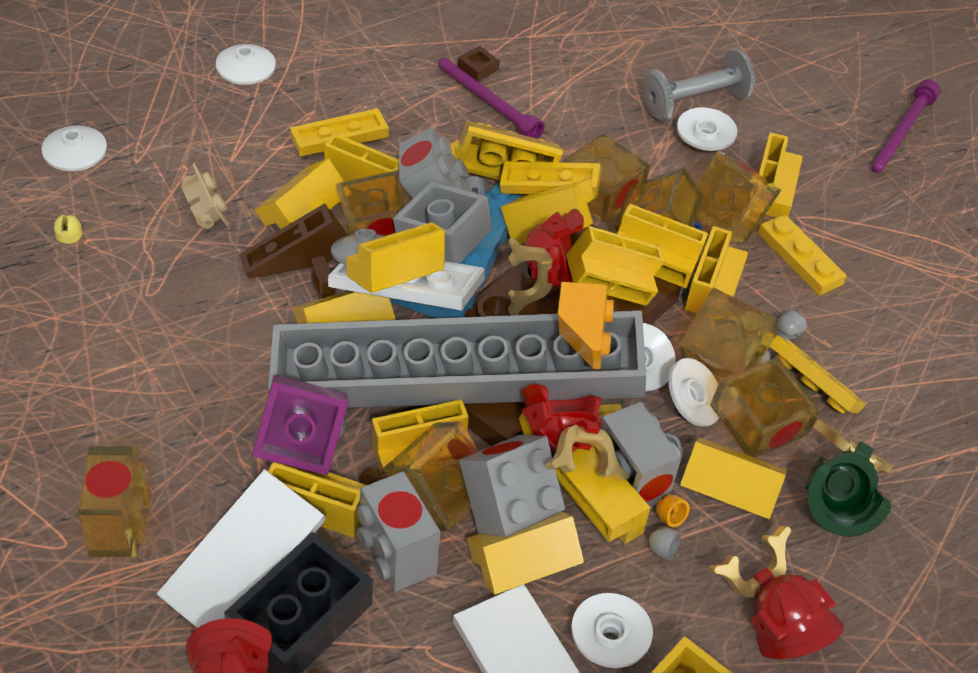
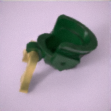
M817 418L812 427L841 449L844 454H840L830 460L821 456L811 467L805 489L808 490L810 512L821 527L833 534L846 537L866 534L878 527L891 510L890 500L878 490V475L876 471L880 472L882 470L890 473L894 464L874 453L873 448L862 441L856 444L851 440L845 439L840 435L841 432Z

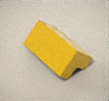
M769 133L758 172L765 180L757 177L749 211L775 218L783 214L789 216L803 159L801 155L785 151L789 137Z
M334 134L324 145V160L330 159L346 184L391 203H394L405 190L399 181V159L337 134Z
M328 158L307 166L255 208L254 211L265 227L276 223L282 229L324 203L329 209L333 208L351 191Z
M585 179L518 197L501 206V210L510 238H515L519 244L526 243L528 234L537 225L544 223L555 212H559L562 216L564 213H568L571 209L575 208L584 217V228L591 225L593 221L587 203L595 199L590 180Z
M632 204L628 205L617 233L618 235L661 247L665 263L654 276L687 288L708 236L707 232Z
M430 222L358 244V253L346 256L347 277L370 293H374L442 271L445 268V230Z
M588 226L566 254L573 283L607 285L608 296L645 306L658 293L654 275L665 263L661 247Z
M715 226L712 227L691 284L685 310L721 322L726 321L730 309L728 301L734 298L748 256V252L729 246L733 232Z
M349 290L293 307L297 324L396 320L390 298Z
M462 399L373 418L371 448L380 473L407 456L412 464L404 470L414 471L417 475L460 466L459 459L452 449L451 439L454 436H460L472 444L467 432L469 416Z
M699 437L695 442L680 486L770 519L786 477L787 469Z
M592 445L590 451L578 449L572 452L576 465L574 471L565 473L559 467L555 468L558 482L608 542L619 537L625 545L644 533L651 507L626 479L617 481L611 476L603 479L600 478L601 454L594 445Z
M272 463L268 472L325 516L326 520L320 527L353 538L355 537L356 529L360 527V520L357 514V506L360 505V488L367 485L332 473L324 475L285 464Z
M562 511L507 537L477 534L466 538L472 561L481 566L486 589L493 594L504 592L584 563L573 516Z

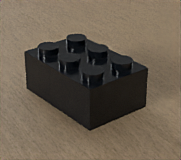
M312 532L224 612L225 618L251 621L270 631L272 645L268 652V669H266L269 673H302L372 605L373 579Z

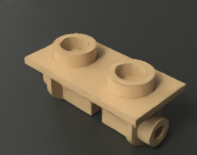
M195 163L192 164L196 173L183 178L181 189L191 205L190 208L197 224L208 229L216 221L222 219L226 226H228L229 222L224 213L228 210V207L221 195L214 192L218 188L214 178L208 171L203 173Z

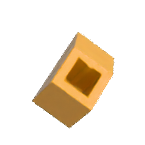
M562 282L558 309L559 334L593 369L601 370L602 355L609 356L611 333L605 332V322H613L614 300H607V285Z

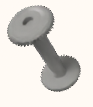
M731 49L725 55L722 70L669 83L668 78L666 79V76L660 70L653 69L646 74L643 81V97L646 107L655 119L664 122L672 116L674 100L726 86L736 99H747L751 96L755 86V71L751 60L740 49Z

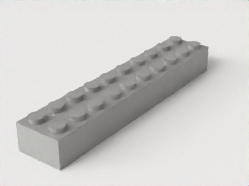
M642 311L613 312V322H605V332L611 333L609 356L602 355L601 370L593 369L559 334L558 314L273 325L268 391L273 374L347 393L349 401L347 408L437 405L462 399L463 404L524 402L521 390L531 384L546 386L549 400H571L588 395L600 396L601 399L644 398L646 392V365Z

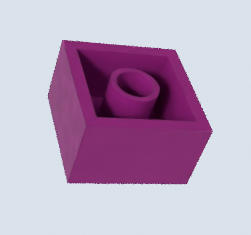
M273 374L253 446L252 456L328 475L349 402L347 393Z

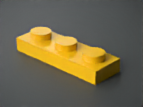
M377 108L290 127V137L299 156L302 157L324 152V145L334 134L349 138L358 143H365L389 137V127Z
M504 161L500 180L501 194H533L589 179L594 196H598L601 165L600 163Z
M786 214L760 224L758 234L819 296L844 285L847 275Z
M777 335L769 346L777 352L774 358L789 370L793 367L804 374L800 378L801 381L816 392L821 388L830 396L827 402L842 414L846 410L858 414L867 404L789 339Z

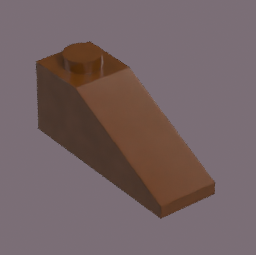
M324 203L239 255L245 274L249 279L311 268V259L324 256L327 263L334 259L331 255L332 244L338 239L347 236L343 226Z

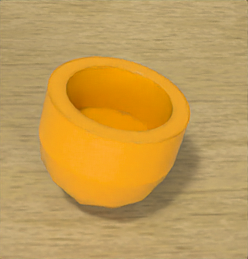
M667 494L663 500L660 499L656 503L657 516L662 522L672 528L680 526L688 517L689 503L677 495Z

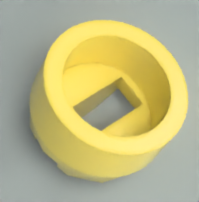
M61 215L54 222L55 237L61 243L70 244L77 242L83 235L81 223L74 215Z

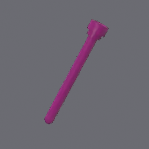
M447 58L439 60L438 66L515 123L519 134L536 139L542 135L545 124L535 115H523Z
M925 79L918 84L914 90L915 101L872 163V170L874 172H881L885 168L924 107L936 101L941 90L935 81Z

